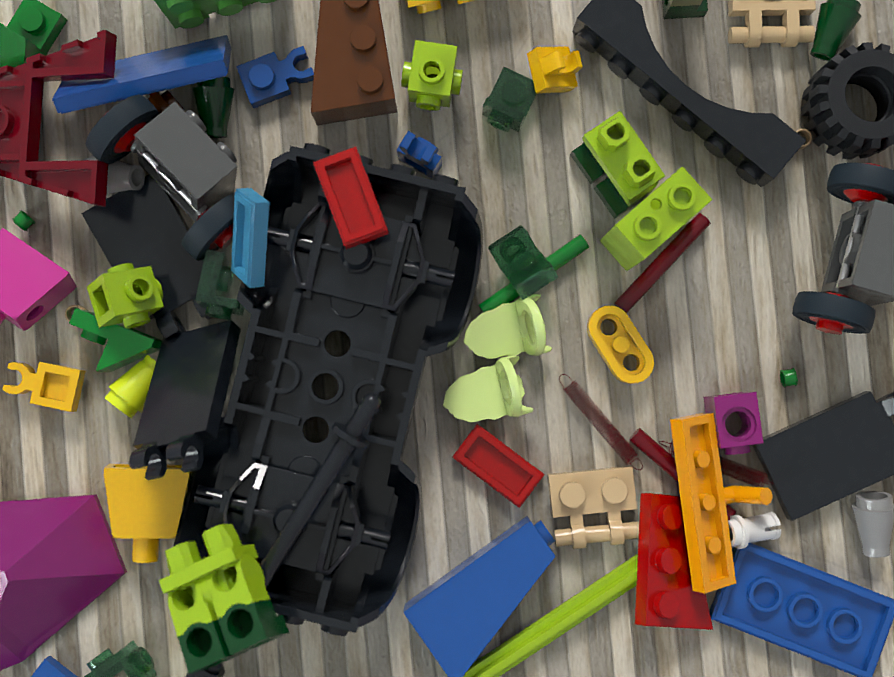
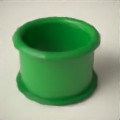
M20 210L15 218H12L13 222L24 231H27L33 223L35 224V221L22 210Z
M793 367L787 370H780V379L784 388L793 385L797 386V374Z

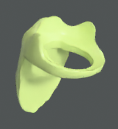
M541 295L522 296L512 303L501 304L492 310L481 313L467 327L463 341L464 344L475 355L487 359L513 356L522 352L532 356H539L550 352L552 348L546 345V331L542 314L535 303Z
M517 355L502 357L493 366L481 367L473 373L459 377L446 391L443 406L455 418L467 422H478L485 419L496 420L505 415L519 417L533 412V408L522 404V398L525 394L522 379L516 374L513 367L520 357Z

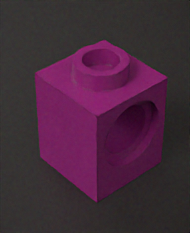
M738 392L703 397L705 412L714 413L718 448H724L725 455L750 453V445L764 443L757 392ZM735 412L741 419V428L735 435H730L726 430L725 422L727 417Z

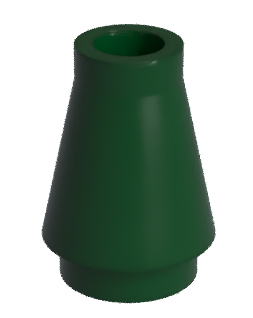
M827 0L826 3L820 5L815 38L810 55L820 60L830 61L838 53L861 18L859 13L861 4L857 0Z
M220 77L196 83V87H193L192 90L199 118L206 127L205 133L210 138H227V128L235 90L230 88V78Z

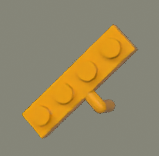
M700 413L670 419L692 589L695 592L708 593L736 584L726 505L735 502L769 505L773 495L772 491L767 487L738 485L723 487L714 413Z

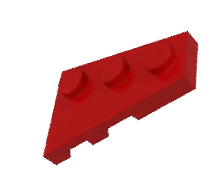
M641 493L635 624L654 627L713 630L706 593L695 592L692 589L680 497Z

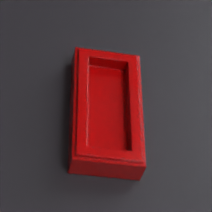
M356 146L313 162L346 249L389 234Z
M479 424L474 426L452 456L453 459L518 508L522 506L545 475Z

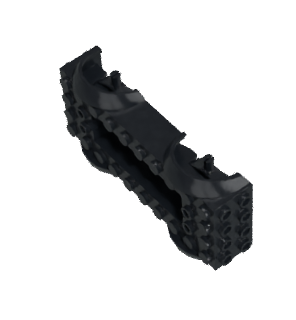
M305 143L304 148L290 146V150L274 158L270 166L263 195L269 201L264 287L249 288L241 281L237 300L251 313L226 415L221 417L217 439L205 441L203 465L200 470L192 472L173 547L184 542L195 541L201 560L209 557V553L202 534L217 525L232 524L242 545L254 544L258 555L256 560L260 565L339 437L332 431L333 424L339 422L347 425L366 394L374 393L378 395L381 401L380 407L362 434L369 441V447L367 450L354 447L266 589L275 613L278 614L277 616L283 615L286 623L302 625L305 620L321 624V630L326 633L346 636L348 631L356 633L358 627L377 619L384 612L395 596L406 571L420 519L422 487L420 479L402 461L426 359L428 356L447 351L454 346L470 314L481 268L483 229L478 209L466 195V188L458 186L459 181L457 179L437 174L433 175L432 180L415 176L416 170L399 164H391L390 169L373 166L372 159L360 155L389 234L346 249L313 164L315 161L331 156L330 150L317 144ZM333 331H343L350 338V349L343 356H332L325 348L326 337ZM326 373L333 375L339 384L337 394L329 400L321 399L314 390L316 379ZM311 417H321L329 426L327 438L320 443L310 442L304 435V424Z

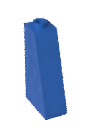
M526 516L405 603L403 613L448 677L464 676L556 557L549 547L555 540L541 520L533 524L529 517Z

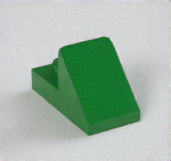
M23 0L9 24L5 26L0 23V67L6 65L11 67L19 66L26 63V58L39 53L46 56L68 20L62 14L38 0Z
M75 308L69 324L83 329L80 335L82 338L101 345L106 344L96 372L109 373L138 361L146 355L158 352L162 343L161 339L136 329H125L123 324L99 328L95 313L88 310Z

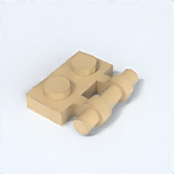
M728 0V17L745 16L744 27L729 28L728 43L744 44L745 48H758L761 43H780L782 47H796L798 43H812L815 38V27L800 26L799 15H811L816 10V0ZM762 16H782V25L762 26Z
M632 466L547 474L551 516L553 518L568 516L569 519L568 529L554 530L556 547L572 545L573 549L586 548L588 543L608 541L610 545L624 544L625 540L639 538V522L622 523L620 512L637 509ZM606 512L607 525L584 527L583 515Z

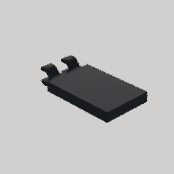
M150 175L145 176L144 184L140 190L117 192L106 199V207L95 205L81 213L111 267L125 263H133L134 269L147 266L152 267L154 277L160 282L163 290L162 302L164 307L152 314L150 319L155 318L157 327L165 339L175 334L186 332L174 310L193 300L202 318L206 317L207 320L222 312L220 305L208 287L219 281L206 258L197 261L183 248L181 242L189 228L172 198Z
M232 320L178 333L167 339L163 337L133 444L136 450L131 453L129 458V467L132 469L147 466L145 473L147 480L163 477L167 470V460L170 462L183 459L181 471L184 473L200 470L203 465L205 441L217 439L241 328Z
M864 391L763 437L764 443L753 445L765 473H767L768 480L774 483L770 484L788 520H796L894 475V424L890 417L894 415V392L875 400L871 391Z

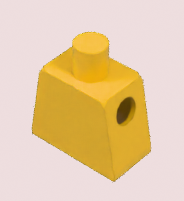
M108 464L104 468V481L113 538L133 539L132 562H157L159 559V539L176 538L191 472L184 473L181 471L182 465L167 464L165 475L151 480L145 478L147 466L132 469L129 467V464Z

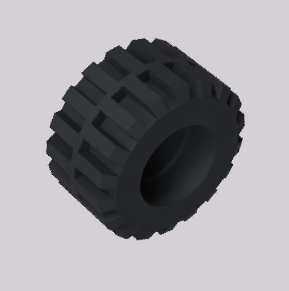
M867 42L862 43L857 48L854 45L845 48L820 68L809 80L810 86L804 90L802 99L808 102L801 107V116H808L809 121L804 124V127L809 131H814L817 137L812 141L818 147L824 143L828 146L826 153L835 156L842 151V159L852 160L857 156L860 159H864L894 145V54L889 52V45L881 43L874 49L873 43ZM847 84L859 85L868 90L873 96L877 106L875 122L863 120L851 111L845 96Z

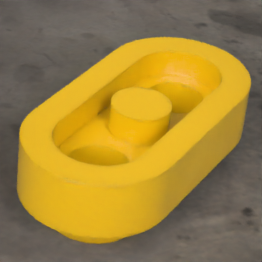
M603 306L594 311L587 322V333L615 378L628 384L639 383L647 379L654 367L653 354L626 312L616 306ZM609 320L614 324L615 329L612 335L602 333L600 328L602 321ZM627 355L634 356L637 361V366L632 371L627 370L623 365V360Z

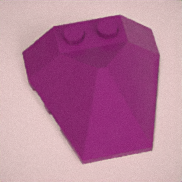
M97 494L0 502V671L26 660L44 642L62 629L66 623L127 572Z

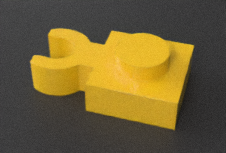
M19 362L8 363V369L17 370L21 373L22 381L18 386L3 385V391L9 394H26L32 391L31 404L77 412L86 373L85 370L39 362L36 373L29 364Z

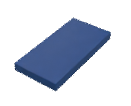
M228 35L116 60L114 78L62 81L52 98L58 113L64 114L124 100L134 95H146L227 76L232 49Z
M748 543V546L744 549H737L733 546L732 555L736 584L716 591L709 610L712 620L856 677H873L894 619L893 598L753 543Z

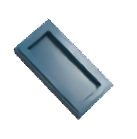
M252 188L236 189L234 198L231 271L249 288L264 287L269 201Z

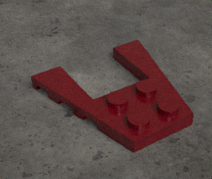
M107 30L97 32L96 38L85 42L78 39L61 45L60 51L46 56L40 53L26 58V63L19 66L11 67L6 65L0 67V176L86 203L106 207L107 163L98 160L38 161L44 82L114 78L117 35Z

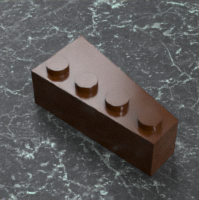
M320 0L311 114L316 125L398 112L379 0Z

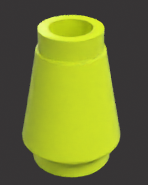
M146 355L142 361L140 360L108 386L111 390L104 398L131 419L138 411L142 413L156 361L149 355Z

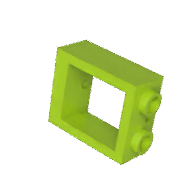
M682 166L615 224L600 242L619 264L628 271L646 259L713 199Z

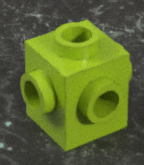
M415 40L412 62H404L401 87L408 88L409 102H415L416 107L428 111H438L441 106L450 108L452 94L460 95L463 70L456 69L457 46Z
M133 263L120 264L108 269V273L101 274L87 286L99 328L124 323L125 329L139 327L151 322L150 316L164 307L162 302L163 290L160 282L155 279L151 266L134 269Z

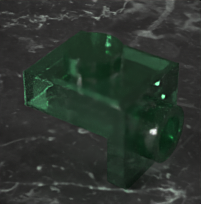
M133 640L115 654L108 648L88 662L86 665L91 671L84 677H114L122 670H124L128 677H155L157 674L153 669L154 661L149 652L143 647H138Z

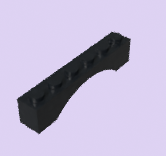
M591 0L577 17L572 32L576 35L577 42L590 53L596 51L608 61V67L615 75L622 79L629 78L640 87L641 95L653 105H662L672 114V120L676 125L687 132L693 131L704 140L706 149L718 158L725 157L737 167V174L746 182L763 187L775 179L805 143L806 140L773 113H750L727 108L704 98L686 86L668 68L656 50L646 27L643 8L637 1Z

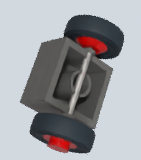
M134 95L128 97L107 111L92 128L86 139V147L98 161L112 164L131 152L137 153L139 165L195 222L181 242L183 248L197 261L207 258L218 249H225L233 241L234 190L237 165L235 164L237 159L224 143L219 141L216 144L205 133L206 127L193 111L188 110L185 112L174 102L159 114L155 106L144 96Z
M840 163L833 166L829 174L827 191L841 200L853 203L855 209L841 216L821 292H799L795 298L792 314L802 321L816 325L815 329L836 335H842V332L866 334L870 333L876 316V310L871 306L894 301V170L872 163Z

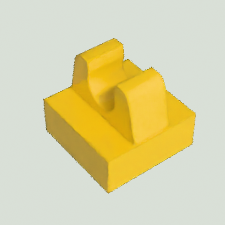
M536 47L527 53L536 94L569 92L578 87L575 74L583 68L578 50L570 53L569 47Z

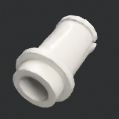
M773 512L746 518L732 515L730 520H728L731 546L737 549H744L748 546V543L769 539L775 540L781 535V529L770 530L769 528L781 525L778 517Z

